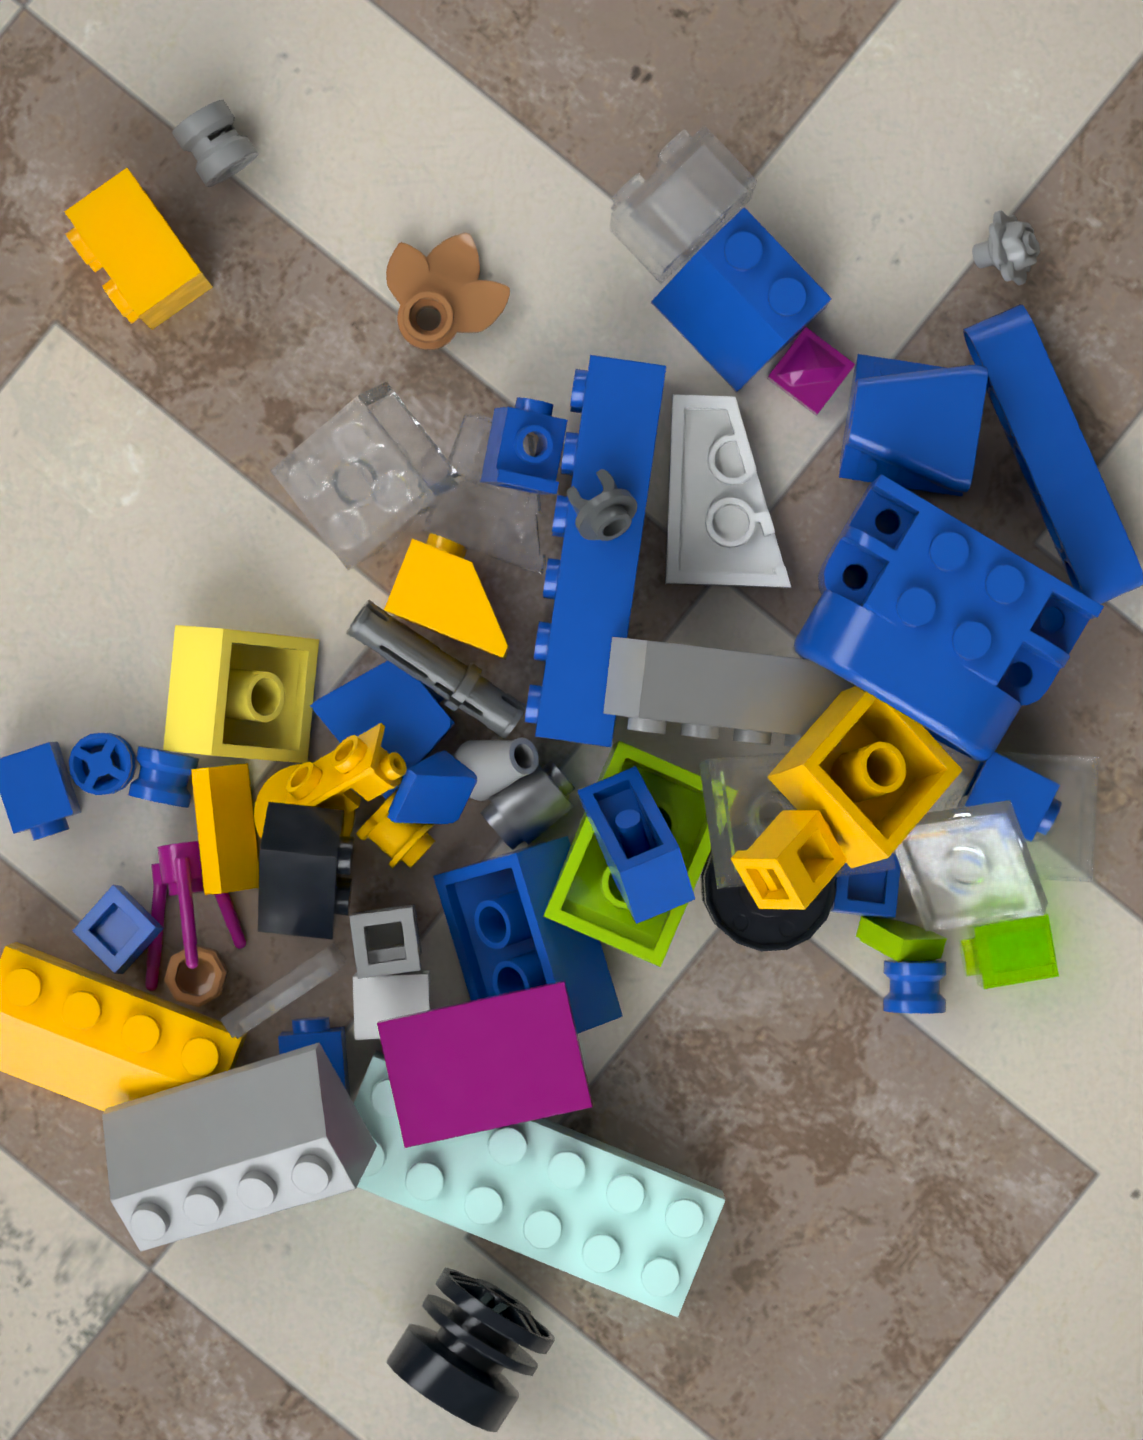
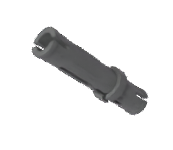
M371 600L364 604L346 632L350 637L367 645L383 658L433 689L434 692L445 698V706L453 711L460 708L485 724L486 727L503 739L511 733L526 709V704L505 693L481 676V668L472 662L466 666L456 658H453L441 650L440 647L390 616Z

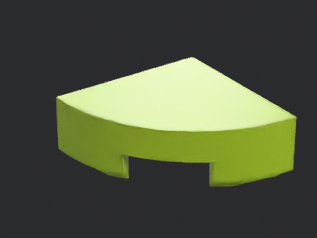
M861 916L856 937L860 938L859 941L897 962L936 961V959H941L947 938L913 924L870 916Z

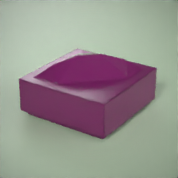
M805 327L767 379L817 416L856 364Z

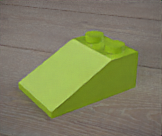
M618 741L614 743L597 782L634 766L637 767L680 847L694 891L736 791L624 742ZM584 812L543 917L661 967L688 903L636 924L615 884L586 812Z

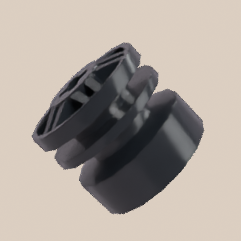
M444 1268L436 1281V1286L454 1303L428 1294L422 1304V1307L432 1319L441 1326L440 1329L436 1332L427 1327L409 1323L387 1358L386 1363L409 1386L447 1412L485 1431L497 1432L519 1398V1392L501 1374L502 1370L507 1368L516 1373L533 1376L538 1368V1363L520 1346L536 1353L547 1354L555 1341V1337L531 1315V1311L507 1292L483 1279H475L454 1269Z

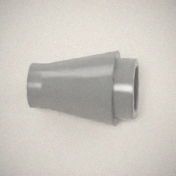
M522 737L513 740H468L462 743L452 755L477 776V783L469 797L477 801L489 800V797L507 788L521 777L533 773L538 766L536 747L530 740Z

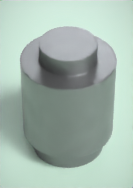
M550 760L542 768L538 764L533 773L521 777L507 788L489 797L492 803L480 813L502 840L514 850L523 841L528 845L574 807L566 796L575 787Z

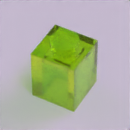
M1039 911L967 924L969 938L959 941L966 977L976 975L977 985L983 989L1059 977L1049 915L1047 913Z

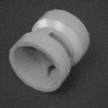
M218 100L199 109L183 120L172 131L182 150L192 152L197 160L195 170L206 187H212L230 178L249 165L258 156L248 137L239 135L233 127L235 117L224 100Z

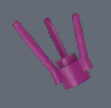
M199 841L157 847L159 863L151 864L153 878L151 915L164 927L168 885L169 896H178L186 965L191 969L196 968L199 963L192 894L204 892ZM229 892L214 894L235 947L238 949L244 948L246 946V939ZM163 930L148 946L145 987L149 991H154L158 986Z

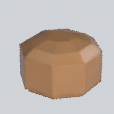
M197 945L198 966L194 969L187 967L185 949L170 957L164 981L175 1001L200 1007L222 994L229 971L217 950Z

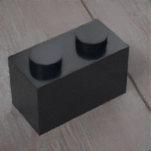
M268 802L259 856L258 932L333 940L337 915L348 916L352 893V878L341 877V874H351L355 840L354 837L343 836L344 810Z

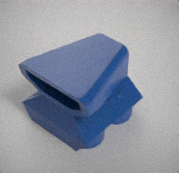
M858 354L853 373L840 457L839 478L872 483L882 474L904 488L963 497V492H967L970 489L973 479L988 381V368L979 365L947 368Z

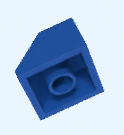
M744 207L685 264L651 301V304L737 393L828 306L832 298Z

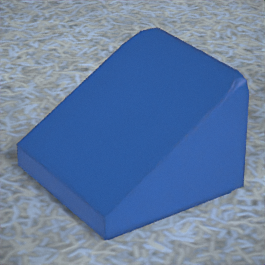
M447 751L437 752L407 769L388 810L389 814L387 817L394 823H454L459 820L477 783V776Z

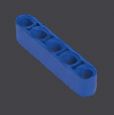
M1019 304L963 329L964 339L974 364L988 368L987 394L1073 588L1102 604L1143 586V571L1038 331L1026 308Z

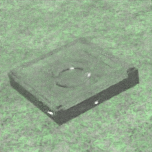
M1011 800L927 812L895 850L925 931L1028 918L1045 914L1048 901Z
M332 942L232 1009L220 1019L231 1037L236 1036L238 1039L338 972L346 964L344 962L346 957L336 942Z

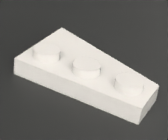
M672 395L665 584L791 588L736 397Z

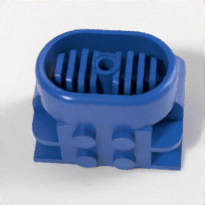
M881 474L869 484L821 565L818 574V588L822 595L794 641V649L802 659H808L828 669L920 723L935 740L973 760L986 761L995 752L1021 706L1038 701L1048 691L1059 670L1064 668L1070 659L1069 653L1088 621L1098 618L1104 606Z

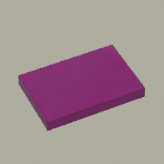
M566 980L377 1022L405 1148L593 1107Z

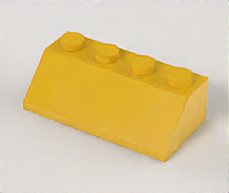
M18 942L6 945L0 958V1071L102 1111L111 1106L234 1069L248 1034L247 1031Z

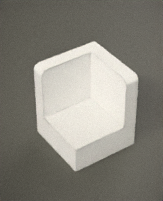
M420 970L358 979L357 973H355L353 976L355 1040L380 1039L377 1026L378 1021L430 1010L429 985L431 984V971Z

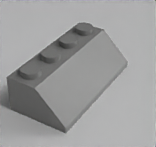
M320 1043L106 1108L102 1114L110 1200L140 1252L354 1190L357 1188L377 1147Z

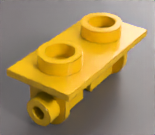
M380 723L359 736L352 735L347 737L334 751L317 761L301 764L287 781L285 803L344 810V815L358 808L361 797L353 792L351 788L369 802L384 792L400 785L402 776L407 771L406 763L398 753L392 752L389 754L381 747L385 726Z

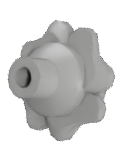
M1003 211L995 212L993 223L989 226L990 235L988 241L973 246L974 262L980 269L994 265L1001 271L1005 281L1013 280L1017 285L1025 284L1027 280L1026 272H1029L1031 266L1036 264V258L1040 253V246L1034 235V229L1030 223L1018 221L1014 214L1007 216Z

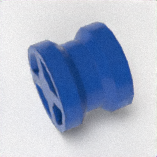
M94 733L80 739L73 747L69 758V771L75 784L83 791L94 795L114 794L126 788L134 778L137 768L136 754L130 743L121 736L112 733Z
M138 746L136 759L141 765L139 777L131 782L128 795L148 801L189 808L191 794L187 789L191 769H197L199 758Z
M893 959L884 960V974L890 979V990L883 998V1011L909 1014L946 1012V999L940 994V980L946 975V961L897 962Z

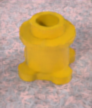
M397 789L356 832V835L361 840L371 839L392 859L388 864L392 869L401 860L411 868L436 842L428 834L435 824L394 823L387 817L389 814L388 810L398 791Z

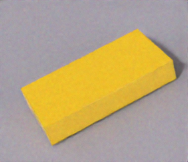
M248 763L191 769L204 894H220L259 888V862Z

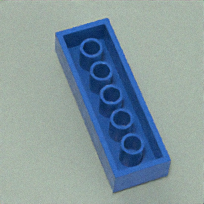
M590 355L588 370L575 369L570 412L582 413L579 433L566 432L561 474L572 475L571 487L574 486L583 499L591 500L603 491V486L596 472L604 469L611 474L618 489H626L631 492L637 502V511L632 518L630 527L619 537L609 541L587 540L581 536L576 528L575 520L577 514L568 496L557 495L552 536L564 538L561 560L548 558L543 589V598L555 600L552 622L539 621L534 651V660L546 662L542 686L530 684L524 721L537 724L535 737L604 747L612 746L616 715L603 714L612 637L627 638L666 373L665 365Z

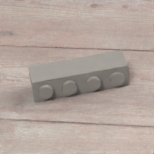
M612 637L603 714L628 717L627 730L660 734L666 733L667 721L682 723L680 735L708 739H719L720 727L734 728L733 741L771 745L772 733L785 734L784 746L793 747L842 691L855 685L808 659Z

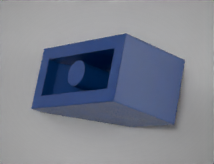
M636 766L577 790L615 884L636 924L695 900L680 847Z

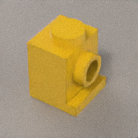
M782 810L747 850H737L730 858L759 909L805 910L847 862L833 836L832 828L824 820L819 810Z

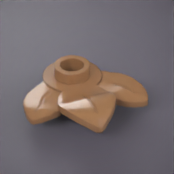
M469 233L458 234L442 241L427 257L411 245L401 242L397 245L389 259L386 280L389 290L400 304L397 315L398 327L404 339L418 349L436 350L450 343L456 333H479L484 331L498 319L508 303L510 288L494 281L479 280V255L474 240ZM426 308L435 309L441 315V322L434 330H424L417 324L418 314Z

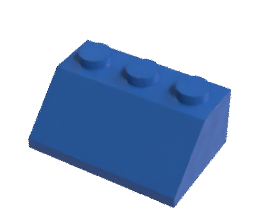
M568 836L434 875L433 878L471 1001L566 980L577 1034L623 1017L601 942L543 917L571 847Z

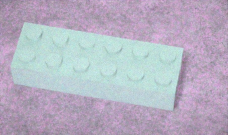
M376 1050L354 1101L358 1113L377 1145L357 1186L358 1188L678 1318L725 1203L722 1190L545 1118L405 1148L384 1053Z

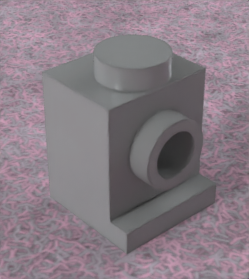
M415 904L353 912L349 916L358 979L421 970L420 956L422 949Z

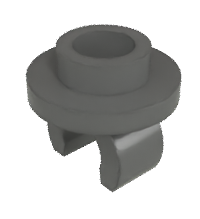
M601 469L596 472L603 486L601 494L591 500H585L573 486L567 490V496L577 514L575 525L581 536L587 540L609 541L619 537L630 527L632 518L637 511V502L631 492L626 489H618L611 474Z

